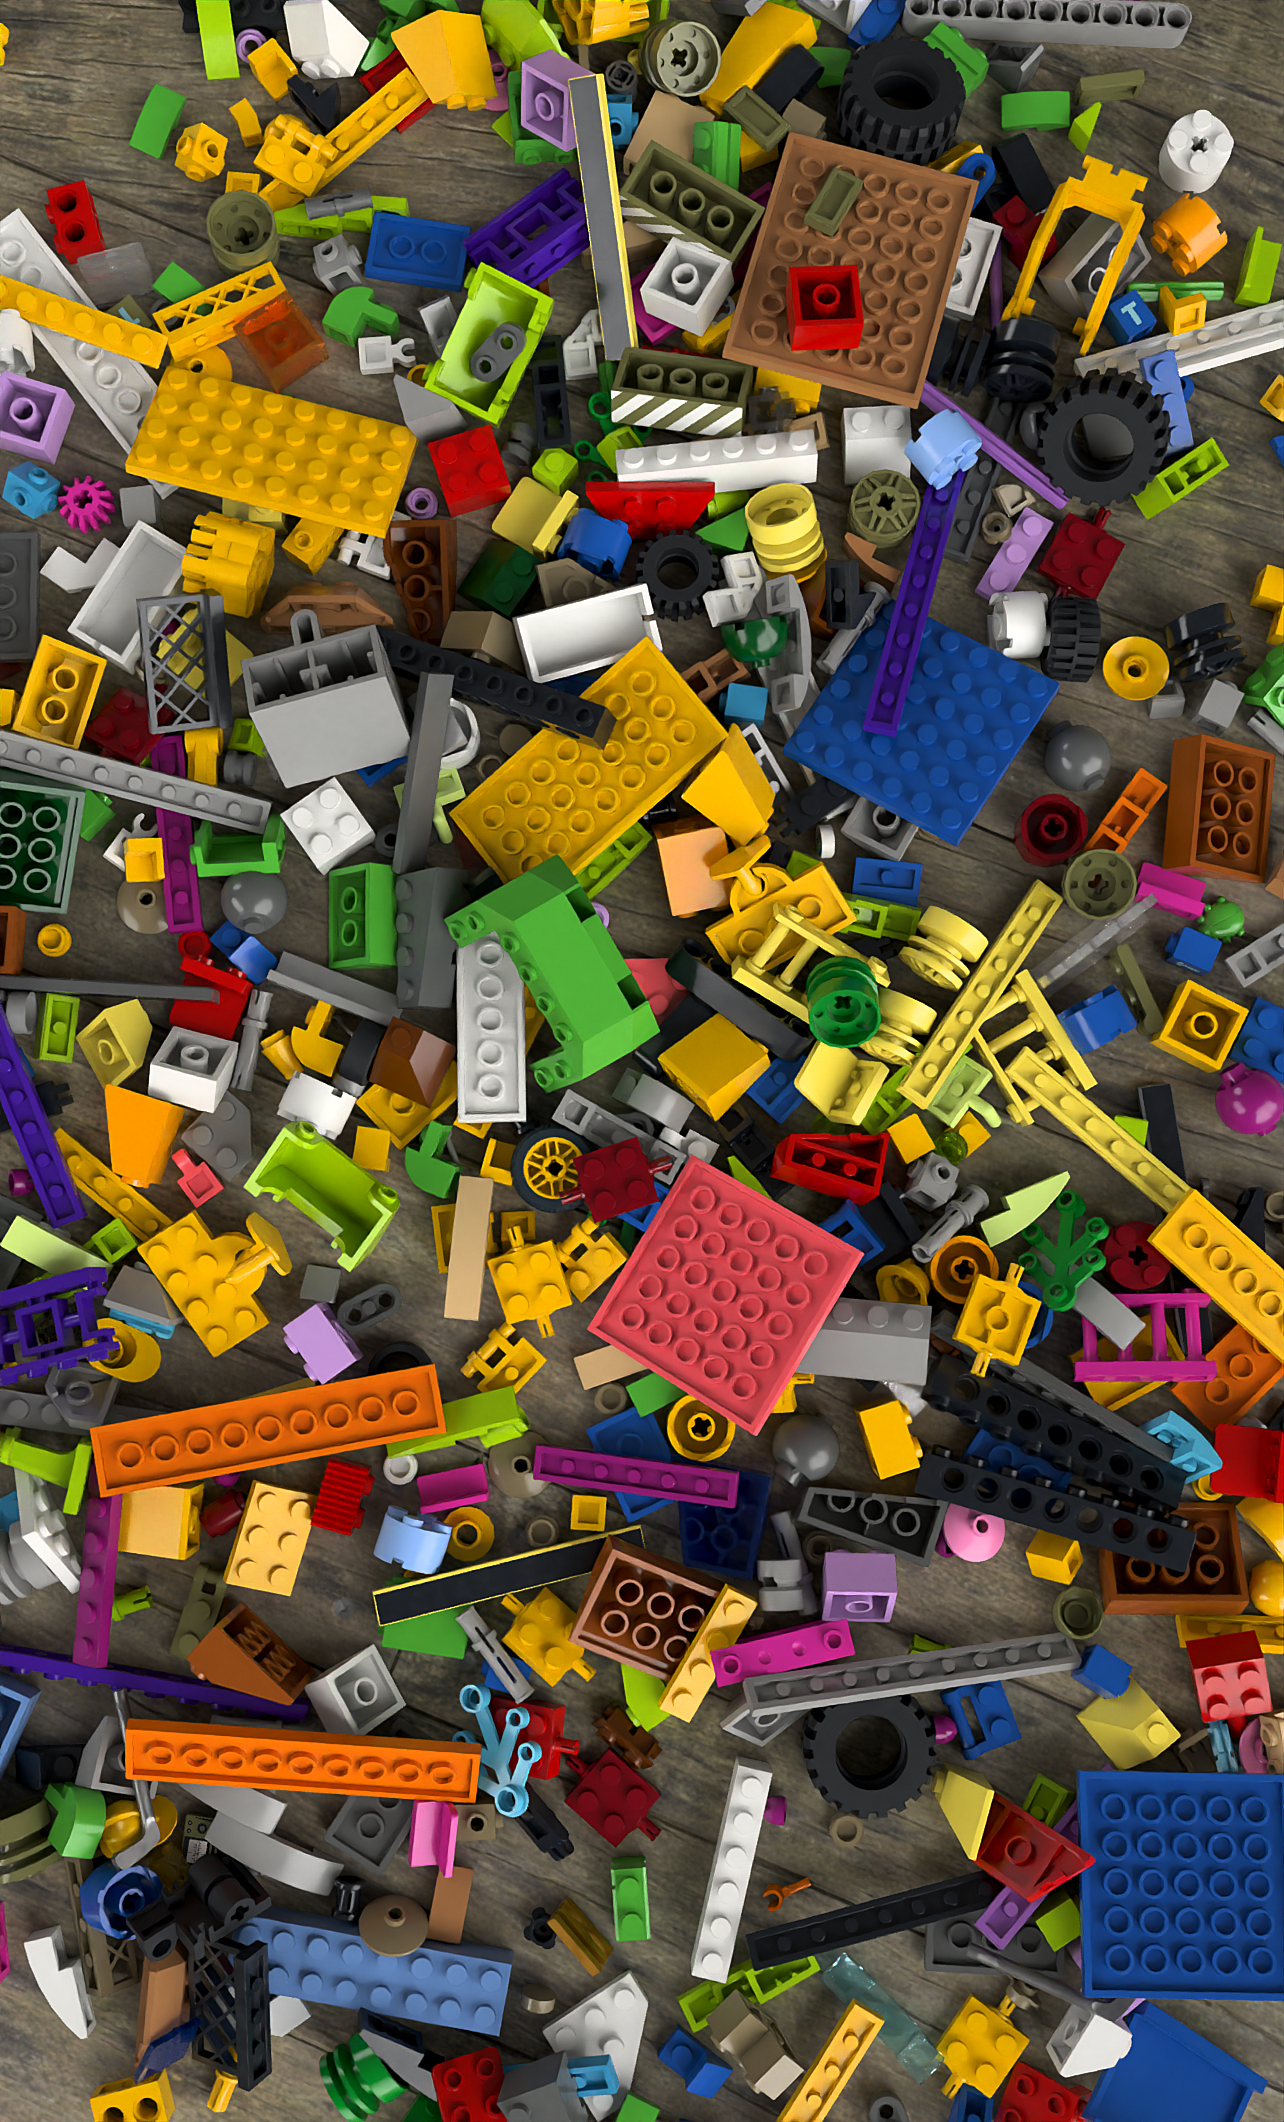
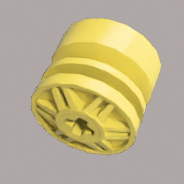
M797 483L772 485L756 493L745 506V518L749 533L753 537L755 555L762 568L771 572H790L811 564L819 557L824 548L823 536L817 520L813 495L807 487Z
M929 906L917 925V928L926 939L911 935L907 940L910 947L904 946L898 956L915 974L925 981L949 991L957 992L963 984L959 977L966 978L970 973L960 959L973 963L977 962L988 945V941L980 931L958 916L939 907Z
M877 986L881 1023L875 1035L869 1041L859 1045V1047L869 1055L884 1062L911 1067L917 1057L907 1050L921 1052L923 1049V1045L911 1036L913 1033L929 1035L937 1013L932 1008L911 997Z

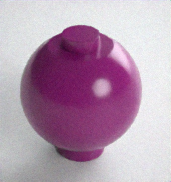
M1243 1061L1236 1062L1223 1069L1218 1074L1222 1083L1217 1089L1215 1097L1216 1110L1222 1122L1231 1130L1245 1135L1257 1133L1261 1137L1274 1131L1277 1128L1275 1123L1280 1120L1284 1112V1091L1278 1080L1262 1069L1253 1068L1248 1070Z

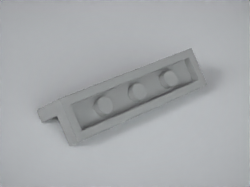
M283 951L276 971L270 969L266 978L273 984L316 1001H324L339 1010L362 1019H369L388 1028L393 1016L401 1020L405 1010L398 1009V996L285 951Z

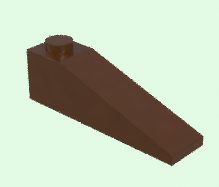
M457 520L391 521L385 539L383 538V555L396 583L394 586L398 596L400 595L412 636L417 640L440 647L451 611H455L458 559Z

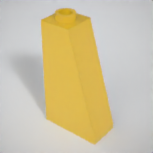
M766 1L751 17L745 16L721 54V65L717 78L709 89L699 94L702 106L715 115V120L721 119L733 123L723 112V106L745 85L755 92L796 45L802 44L808 50L816 42L818 37L811 15Z

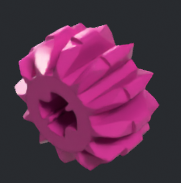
M87 475L84 482L81 483L79 478L74 477L73 483L75 486L71 488L63 485V490L67 495L58 497L59 504L63 506L59 513L63 519H68L67 524L72 529L79 527L82 533L87 534L92 526L96 532L100 533L101 527L99 524L101 522L111 525V520L107 514L116 513V507L111 503L115 500V497L111 491L106 490L107 486L101 480L95 483L94 479Z

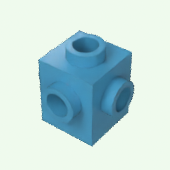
M606 94L613 149H621L625 147V144H630L632 133H635L638 128V112H632V94Z
M27 461L8 471L2 498L18 508L23 514L35 519L55 509L58 504L57 494L61 482L49 475L43 468Z

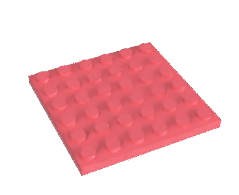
M691 1154L587 1330L757 1436L864 1253Z

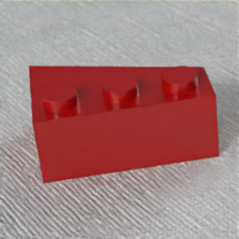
M831 1133L789 1134L776 1146L770 1177L843 1200L850 1199L853 1203L864 1206L879 1195L890 1133H879L878 1135H861V1133H850L849 1135H831Z

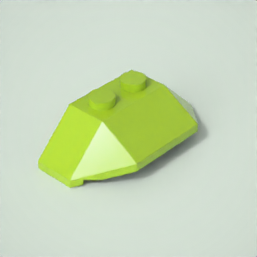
M483 0L481 22L486 44L491 45L506 67H509L512 71H522L523 61L550 49L571 60L568 54L561 50L557 37L543 16L529 0Z

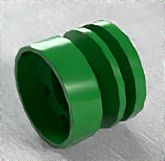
M841 956L829 958L819 963L809 973L806 982L808 1019L810 1030L817 1040L830 1047L841 1049L857 1047L869 1041L878 1031L881 1023L876 975L869 965L857 958Z
M358 2030L351 2035L349 2040L350 2047L345 2043L339 2044L335 2047L334 2052H327L319 2061V2069L324 2086L339 2112L349 2122H364L368 2114H375L379 2111V2099L385 2103H390L410 2087V2084L405 2082L380 2060L359 2035Z

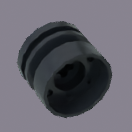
M943 313L926 380L933 386H937L943 374L950 375L948 391L953 392L958 378L965 380L960 395L968 398L970 392L980 381L990 354V341L993 330L985 328L980 342L972 340L977 324L972 323L965 336L958 335L960 318Z
M1009 319L996 324L990 341L991 357L987 361L986 373L983 379L985 390L1000 399L1018 403H1032L1048 398L1052 392V380L1055 376L1053 365L1058 359L1061 342L1059 331L1048 324L1030 319Z
M1228 603L1213 604L1175 619L1161 629L1169 651L1185 650L1186 652L1173 661L1175 668L1187 667L1178 673L1181 684L1203 681L1219 676L1247 658L1245 648L1232 649L1242 642L1240 635L1223 636L1224 633L1235 626Z

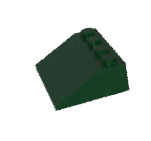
M0 766V906H16L21 910L67 915L86 790L28 772Z

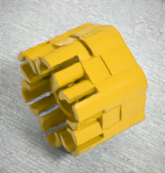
M551 0L566 38L571 45H591L643 32L649 27L647 20L639 22L640 19L649 17L648 6L645 3L649 0Z
M209 511L206 516L199 514L194 524L200 526V530L192 529L191 542L193 544H188L186 553L207 560L183 555L181 569H183L182 574L185 579L182 591L197 593L200 592L199 589L213 588L223 595L224 612L244 618H249L255 613L258 614L263 605L275 564V529Z

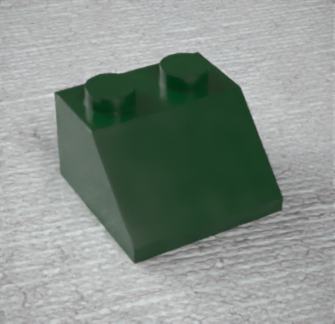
M492 538L456 592L483 611H493L513 623L512 618L520 616L540 586L535 565L545 562L519 545Z

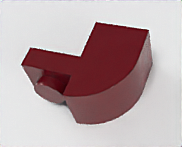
M1016 195L992 215L990 222L1003 227L1001 234L1011 244L1007 257L1022 273L1033 239L1044 215L1040 212L1036 216ZM1054 232L1048 242L1038 272L1050 262L1056 253L1057 242Z

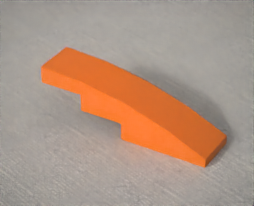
M1140 767L1078 855L1093 849H1107L1121 854L1168 786ZM1099 874L1095 875L1093 881L1088 882L1089 887L1094 889L1101 881Z

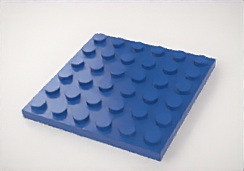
M891 598L890 602L887 605H883L875 616L876 622L869 628L866 627L858 637V640L783 747V755L957 847L1059 691L1060 683L927 617L896 737L863 731V723L896 600Z
M1076 1770L1078 1846L1091 1854L1096 1860L1092 1866L1079 1873L1082 1995L1087 1998L1284 2001V1774Z

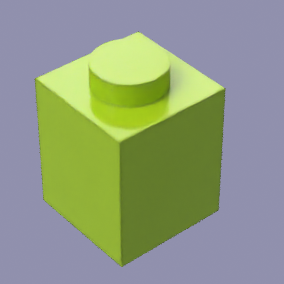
M561 448L546 449L532 467L533 479L563 497L579 475L578 460Z
M1064 1888L1042 1901L1032 1913V1917L1054 1952L1081 1935L1080 1899L1077 1895L1070 1898Z

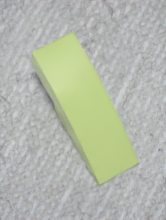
M1068 1171L1060 1172L1001 1197L1004 1211L975 1222L982 1241L991 1248L1011 1238L1030 1225L1060 1194L1070 1179Z
M25 1215L16 1216L0 1243L1 1247L56 1276L86 1267H106L108 1277L114 1267V1264L110 1265L104 1258L62 1234L47 1229Z

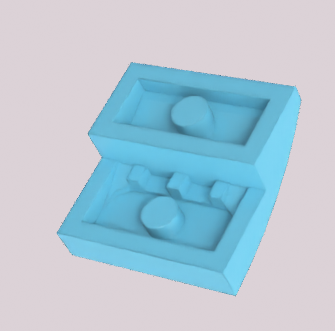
M1171 1410L1138 1427L1174 1449L1172 1459L1168 1463L1188 1472L1185 1484L1217 1471L1222 1467V1460L1203 1435Z

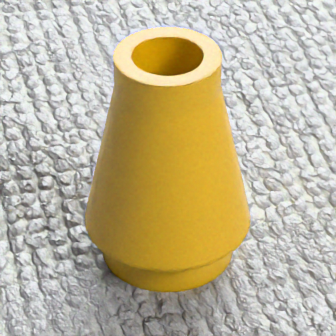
M283 1029L259 1042L264 1049L261 1052L284 1075L286 1080L292 1078L295 1070L298 1072L304 1071L293 1051L290 1034L286 1035Z

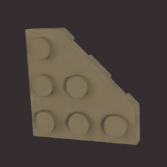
M570 558L535 565L545 609L617 589ZM642 615L643 621L650 620V615Z

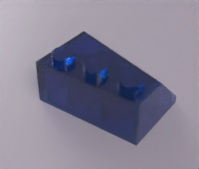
M671 1455V1462L740 1471L735 1508L677 1500L680 1518L679 1529L684 1565L751 1581L757 1575V1560L760 1559L776 1475L714 1460L702 1462L691 1460L684 1456Z

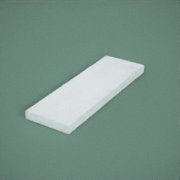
M494 931L463 948H460V946L456 948L459 1123L526 1122L524 982L520 978L518 970L509 954L501 946L500 939Z

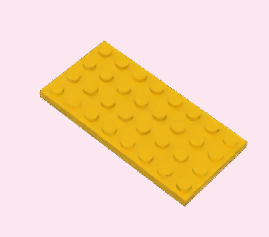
M167 365L125 462L126 473L385 539L419 440L409 427Z
M648 636L644 637L579 696L582 699L607 707L617 719L604 751L542 729L448 813L486 863L495 870L504 884L556 854L561 857L575 876L710 758L714 752L718 751L726 738L731 737Z

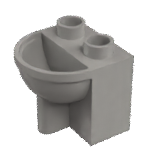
M303 609L296 612L290 620L294 646L241 660L249 714L286 788L312 781H321L330 776L375 764L387 763L393 759L409 755L412 733L404 697L375 624L326 637L316 613L310 609Z

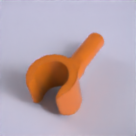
M808 1877L788 1886L768 1885L764 1890L763 1897L775 1894L779 1899L770 1902L767 1909L770 1911L780 1909L783 1898L811 1886Z

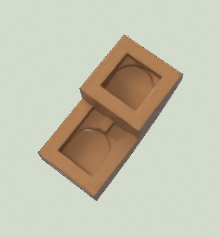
M847 531L842 544V550L848 559L859 560V571L870 581L880 584L888 592L892 593L901 571L873 558L877 545Z
M453 1866L452 1877L444 1878L439 1868L426 1939L460 1945L474 1874L473 1869Z

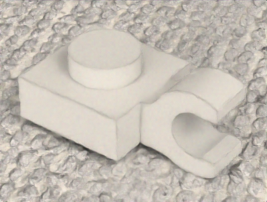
M665 1126L658 1137L659 1140L686 1155L682 1162L684 1165L691 1154L710 1164L719 1147V1144L691 1129L683 1137Z

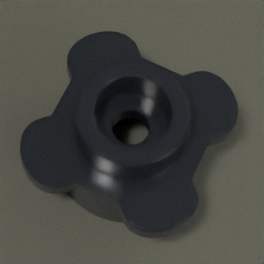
M543 1907L535 1908L532 1912L533 1919L530 1925L524 1928V1937L528 1941L532 1940L536 1945L542 1946L544 1949L553 1948L557 1934L547 1924L552 1915L546 1913ZM542 1925H545L547 1927V1930L542 1931L540 1927Z

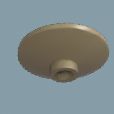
M125 879L117 895V909L124 923L134 931L142 934H158L168 929L163 879L157 882L128 883ZM146 894H151L153 897L149 905H143L142 898Z
M526 1430L524 1436L492 1447L488 1459L489 1474L495 1486L504 1494L515 1498H529L539 1494L549 1485L550 1482L533 1479L536 1445L539 1443L550 1445L540 1434ZM518 1459H524L527 1462L528 1467L525 1471H518L515 1468V1462Z
M385 1895L374 1899L363 1909L359 1919V1934L364 1944L373 1952L386 1957H401L416 1951L424 1943L428 1934L429 1922L424 1909L413 1899L402 1895Z

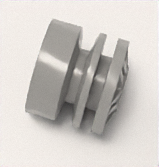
M20 1520L10 1525L9 1533L6 1530L0 1529L1 1604L7 1606L17 1601L19 1597L24 1598L31 1593L32 1586L41 1590L60 1581L22 1538Z

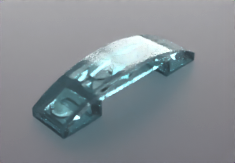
M845 1951L820 1976V1979L844 2004L847 2003L849 2005L851 2000L855 1998L883 2015L885 2022L877 2036L895 2054V2059L920 2085L945 2060L936 2046L904 2009Z

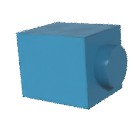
M729 683L728 693L721 692L718 712L724 713L723 723L732 724L736 721L754 722L757 728H762L768 688Z

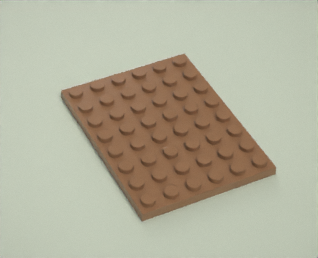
M789 132L725 342L722 358L917 409L979 181ZM836 167L864 180L857 198L836 233L831 237L803 222L806 212L832 169ZM857 265L864 320L859 347L855 349L791 351L785 297L789 267Z

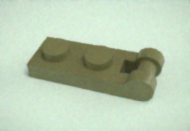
M1123 944L1108 952L1111 957L1108 959V963L1114 976H1119L1124 985L1122 994L1127 1005L1134 1007L1139 1018L1137 1021L1138 1025L1136 1026L1137 1031L1143 1036H1149L1161 1030L1164 1020L1129 944Z
M199 1563L168 1653L169 1655L188 1661L186 1657L217 1624L230 1584H226L222 1580L225 1573L224 1569L222 1572L211 1569L210 1564ZM206 1582L216 1585L215 1593L204 1590Z

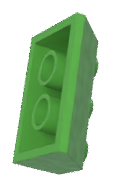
M369 862L329 871L330 970H371L398 967L396 961L397 897L395 895L396 876L401 874L393 872L391 865Z

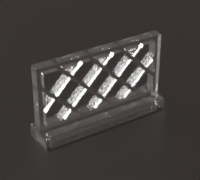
M1153 893L1137 904L1133 900L1124 912L1114 918L1095 920L1031 969L1029 973L1046 1000L1148 923L1149 919L1145 916L1144 912L1158 902Z

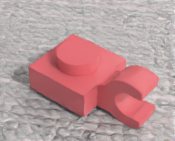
M181 1148L171 1156L184 1174L177 1183L196 1208L201 1207L226 1188L209 1164L204 1161L197 1166L186 1148Z

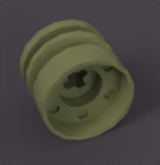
M666 19L657 22L643 36L638 51L639 68L644 79L656 90L682 97L697 96L709 89L717 78L721 65L720 47L715 35L706 26L694 21Z
M244 190L227 192L217 198L209 208L206 225L214 259L220 269L234 278L269 261L275 267L281 250L274 212L267 201L256 193ZM247 241L248 245L244 246L242 242Z
M888 469L872 471L861 478L853 489L845 520L847 531L877 545L875 555L893 553L906 543L912 533L920 508L918 490L912 481L900 472Z
M1107 849L1084 851L1071 859L1063 871L1061 880L1063 898L1069 907L1083 917L1096 920L1114 918L1124 912L1135 898L1137 888L1135 870L1127 858L1116 851ZM1099 874L1100 880L1105 881L1106 885L1099 889V893L1095 894L1094 888L1089 887L1088 882L1093 881L1095 875Z
M45 1796L32 1798L0 1811V1885L30 1878L63 1857L53 1845L49 1846L51 1843L47 1838L50 1832L40 1833L39 1831L53 1820Z

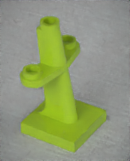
M14 1426V1429L7 1428L5 1435L0 1434V1462L67 1489L63 1513L77 1515L83 1503L91 1468L92 1454H94L91 1436L83 1435L75 1449L68 1452H60L20 1440L22 1429Z

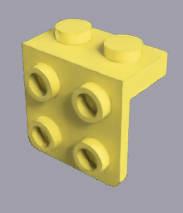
M523 477L492 523V530L503 539L512 544L519 545L546 563L550 555H555L559 550L563 535L572 516L577 515L579 511V496L567 490L563 497L530 477Z
M198 607L195 610H189L182 619L190 624L198 614ZM181 622V626L173 635L169 634L166 636L173 643L176 642L187 628ZM198 625V626L195 628V630L200 633L199 625ZM226 630L231 687L243 673L241 660L252 658L254 654ZM192 632L180 648L190 657H193L201 648L200 638ZM163 639L159 644V651L156 655L162 659L172 646ZM177 651L166 666L179 675L190 660ZM202 658L198 661L201 666H203ZM195 665L184 681L196 690L204 680L203 671ZM204 690V692L201 694L204 698H205V690Z
M817 1040L796 1076L794 1085L831 1122L860 1125L890 1070L883 1062L858 1060L848 1048L830 1047Z

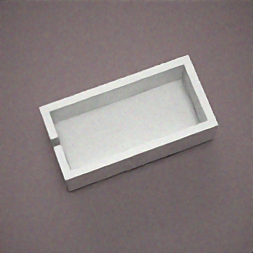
M138 520L67 631L77 642L102 657L104 655L108 661L133 675L136 662L142 660L136 599L186 593V591H182L185 579L182 574L183 569H181L183 555L198 557L187 554L185 547ZM175 604L166 605V606L169 607L170 609H172ZM161 606L146 607L148 622L155 628L158 627L169 613ZM148 627L149 636H150V635L153 633V630H151V629Z
M639 583L513 617L512 620L528 679L544 683L617 663L646 636L654 642L660 651L663 650L656 620L648 619L643 621L642 615L654 614L647 584Z

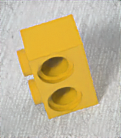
M301 518L281 547L290 561L314 577L349 529Z
M166 2067L98 2085L89 2099L95 2122H168L175 2110ZM143 2098H152L158 2107H148L144 2103ZM110 2107L119 2108L124 2117L114 2116L110 2111Z

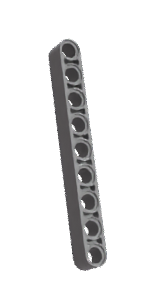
M906 0L902 27L909 35L926 37L930 35L931 31L940 22H943L949 28L955 27L958 29L964 39L1170 49L1179 46L1183 41L1190 26L1192 14L1187 6L1180 3L1129 0ZM913 12H920V13H922L923 15H917V14H914ZM946 13L953 14L954 16H947ZM977 15H983L986 18H980ZM1010 16L1016 17L1018 20L1011 19Z

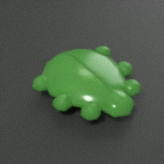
M1224 896L1217 897V902L1213 903V905L1205 904L1203 908L1205 915H1201L1196 919L1201 924L1196 929L1198 932L1217 940L1222 939L1223 943L1226 944L1231 942V937L1236 934L1242 936L1245 932L1243 929L1244 916L1241 908L1234 902L1226 900Z

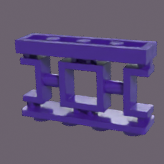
M566 168L560 169L463 240V246L471 264L478 268L480 262L489 265L494 261L498 265L494 269L534 288L590 246L585 202L581 204L577 200L583 196L577 179L571 178L570 172ZM543 224L549 227L530 242L525 238Z
M86 1267L0 1292V1311L27 1304V1307L14 1310L17 1329L10 1330L8 1316L0 1315V1386L18 1383V1376L27 1374V1378L49 1374L48 1368L57 1366L58 1370L79 1366L78 1360L88 1358V1362L109 1358V1351L120 1349L119 1341L113 1342L114 1328L98 1330L92 1298L107 1294L106 1287H102V1282L108 1281L106 1267ZM84 1287L88 1289L74 1293L78 1312L70 1314L67 1298L53 1299V1296ZM52 1310L58 1341L38 1346L32 1315ZM81 1326L83 1341H98L97 1344L63 1353V1349L76 1346L72 1327ZM20 1342L23 1357L37 1356L35 1361L3 1369V1365L16 1362L13 1348L14 1343Z

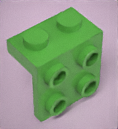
M1276 645L1267 654L1266 659L1255 673L1246 680V684L1240 691L1245 693L1242 698L1243 703L1266 707L1284 729V646Z

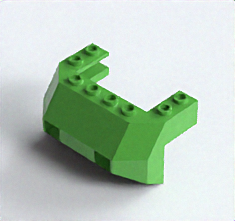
M558 854L444 919L450 935L457 941L460 948L494 931L496 932L501 946L515 964L520 978L529 988L538 1009L544 1014L553 1029V1034L561 1045L549 1051V1056L529 1065L534 1072L537 1083L546 1094L583 1080L633 1051L660 1032L650 1004L581 884Z

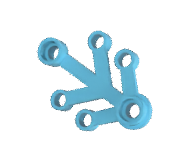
M479 1682L467 1685L460 1692V1703L465 1711L476 1714L487 1746L485 1747L481 1744L480 1762L494 1769L498 1781L490 1778L485 1766L480 1764L477 1787L495 1797L496 1808L501 1814L508 1817L522 1815L529 1803L528 1793L524 1786L532 1763L537 1762L541 1758L542 1750L540 1745L536 1741H528L519 1746V1761L513 1776L508 1764L520 1729L525 1728L529 1724V1713L523 1707L509 1710L506 1714L507 1724L500 1742L488 1707L491 1700L490 1690ZM477 1692L480 1696V1701L477 1699ZM516 1713L520 1716V1724L515 1720ZM470 1730L457 1732L452 1739V1742H462L463 1736L467 1743L480 1744L476 1741L474 1733ZM527 1747L532 1751V1758L527 1754ZM512 1794L515 1797V1803L512 1800Z

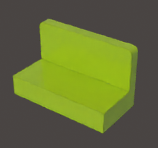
M1257 226L1247 242L1233 303L1253 308L1269 304L1282 244L1262 240L1264 227Z

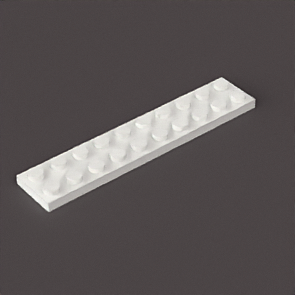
M19 208L0 221V275L98 310ZM26 321L31 326L32 332L129 455L158 388L153 379L139 362ZM146 478L162 499H165L180 487Z

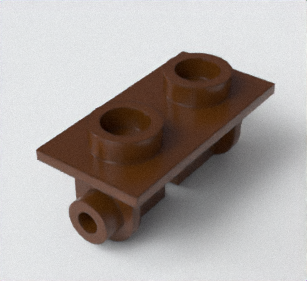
M611 1703L608 1704L602 1712L605 1720L600 1718L592 1722V1725L598 1729L596 1732L597 1736L609 1746L616 1745L624 1753L622 1755L623 1759L633 1768L647 1769L652 1767L654 1764L648 1758L650 1757L654 1760L662 1751L658 1746L659 1741L646 1732L642 1726H639L635 1733L631 1735L628 1731L633 1726V1722L627 1713L618 1705L614 1707Z

